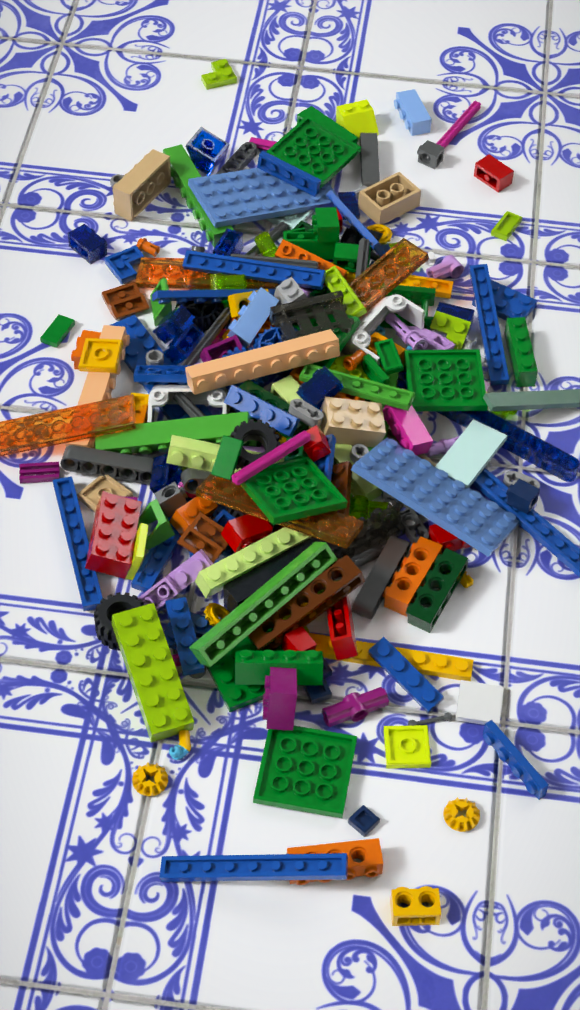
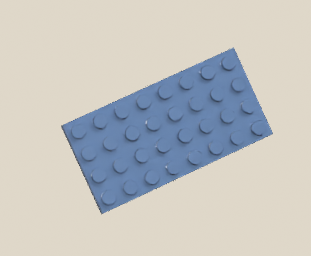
M259 168L188 179V186L214 228L304 213L309 210L315 211V208L335 207L327 197V193L332 190L338 197L329 182L319 189L318 195L314 197Z
M388 437L352 466L351 471L488 557L519 524L513 513L507 512L500 508L497 503L487 500L479 492L466 488L463 482L453 480L448 477L445 471L439 470L431 465L429 461L421 459L413 451L405 449L397 441Z

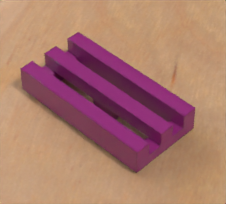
M59 462L19 464L20 484L53 482L52 480L60 479Z

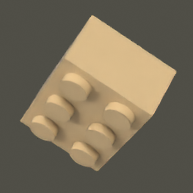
M397 172L359 191L358 208L376 224L383 225L419 207L421 190L402 173Z
M325 396L320 411L323 413L321 431L325 436L333 434L336 438V443L363 444L366 447H375L383 441L386 429L382 403Z

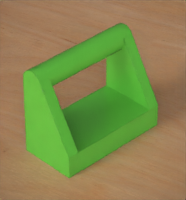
M162 278L150 295L154 326L173 324L171 301L169 304H159L158 301L152 302V294L157 290H169L167 279Z
M157 499L150 502L139 517L138 528L141 523L149 525L158 520V524L149 536L147 534L145 549H151L175 535L168 517Z

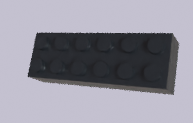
M328 529L318 533L223 585L224 607L231 613L315 541L326 542L337 559L341 558L342 545Z

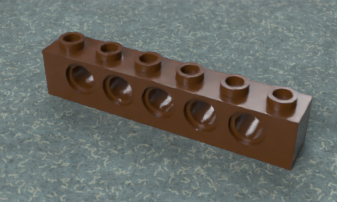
M348 555L337 559L330 568L318 575L247 636L249 641L257 651L275 650L283 643L286 633L301 626L304 628L363 584L365 579L362 571ZM342 577L341 580L334 581L336 578ZM320 590H325L323 593L317 594ZM308 603L306 606L300 607L301 604ZM291 615L290 618L283 620L285 616ZM274 628L271 632H266L268 629Z

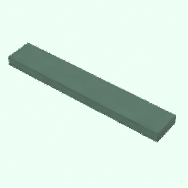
M580 389L485 393L483 397L490 411L580 407Z

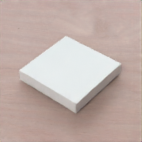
M461 680L455 720L485 725L490 720H493L499 727L504 687Z

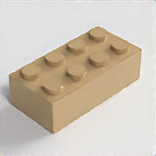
M152 149L118 183L114 184L112 191L115 214L133 221L171 183L170 156Z

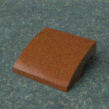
M135 281L101 293L108 310L115 320L149 310L150 308L144 294L140 293Z
M201 512L177 541L179 545L193 554L202 549L213 564L229 545L221 535L224 527Z

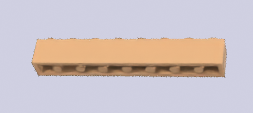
M103 326L99 339H120L124 343L117 373L88 372L65 441L66 447L75 445L95 449V428H102V421L107 415V405L111 403V392L116 387V377L121 371L120 364L125 359V348L130 343V336L127 335L126 327Z
M329 329L185 367L187 384L193 394L196 395L340 356L339 339Z

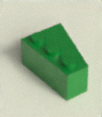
M305 228L283 231L284 240L322 259H334L335 243L337 242H318L317 235H313V229L305 230Z

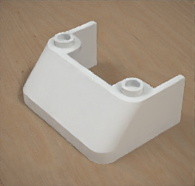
M398 294L375 300L366 310L367 313L359 317L360 325L341 352L349 355L354 354L360 349L366 355L370 354L380 366V357L367 349L371 342L370 334L392 311L418 328L423 329L424 310Z
M188 384L155 385L149 394L147 423L154 422L155 407L177 404L173 400V396L177 392H183L194 404H210L213 407H223L222 414H228V405L224 403L228 394L227 388L222 387L194 395Z

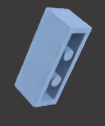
M416 90L396 92L394 107L399 111L401 120L403 119L405 127L409 130L411 136L430 133L432 119Z
M262 287L257 292L254 290L248 297L249 304L242 306L238 312L240 317L238 320L234 319L228 327L230 332L227 336L237 335L241 345L245 346V348L252 342L279 302L276 297Z

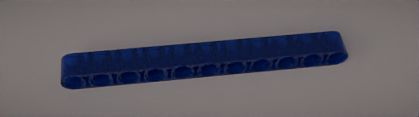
M403 369V371L398 373L397 388L408 390L406 371ZM488 410L436 411L465 428L468 427L472 420H476L507 435V440L501 446L502 448L563 481L572 482L577 477L580 463L576 457Z

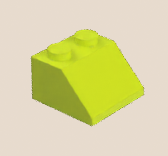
M367 99L336 106V123L357 136L358 140H360V133H377L379 135L374 110Z

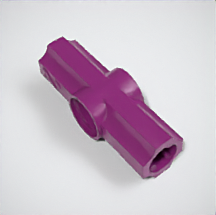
M382 687L363 694L358 692L350 693L341 702L322 708L323 719L329 727L348 720L357 722L364 719L369 712L388 706L389 699L385 689Z

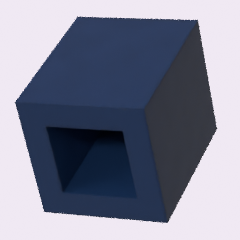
M518 479L514 485L511 484L506 492V495H508L507 504L528 515L538 501L540 489Z

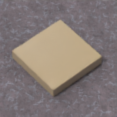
M105 475L106 477L99 476L77 494V498L96 513V507L103 491L125 497H133V492L114 478Z

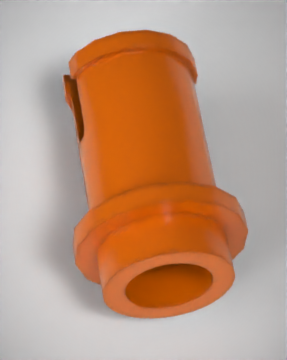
M140 238L136 244L140 251H145L154 257L160 251V246L148 242L146 238Z
M359 349L351 356L345 357L343 362L344 368L348 371L355 370L357 365L363 361V356L366 355L365 352Z

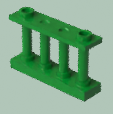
M365 283L364 300H367L366 310L375 300L398 294L416 305H421V308L424 310V328L431 330L430 326L434 317L428 316L429 306H434L436 288ZM394 313L402 322L405 323V325L415 326L403 317ZM385 320L379 325L383 328L393 329Z

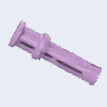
M389 313L386 316L385 321L403 337L404 343L411 346L412 350H425L427 348L428 342L424 338L419 337V333L416 330H411L394 313Z

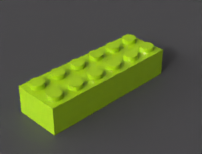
M154 603L113 614L112 627L150 742L178 735L181 730H193L194 719Z

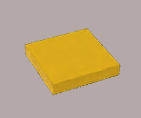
M86 338L78 366L79 371L117 373L124 345L123 340Z

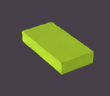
M506 211L491 230V235L507 241L522 222V217Z

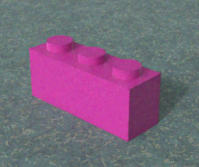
M412 404L408 411L385 405L383 409L384 420L387 421L392 434L397 438L400 446L413 451L415 455L428 453L433 439Z

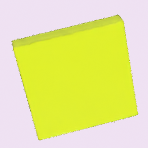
M141 523L138 528L132 563L125 579L133 580L142 563L146 547L148 524Z
M428 725L383 727L386 769L431 768Z

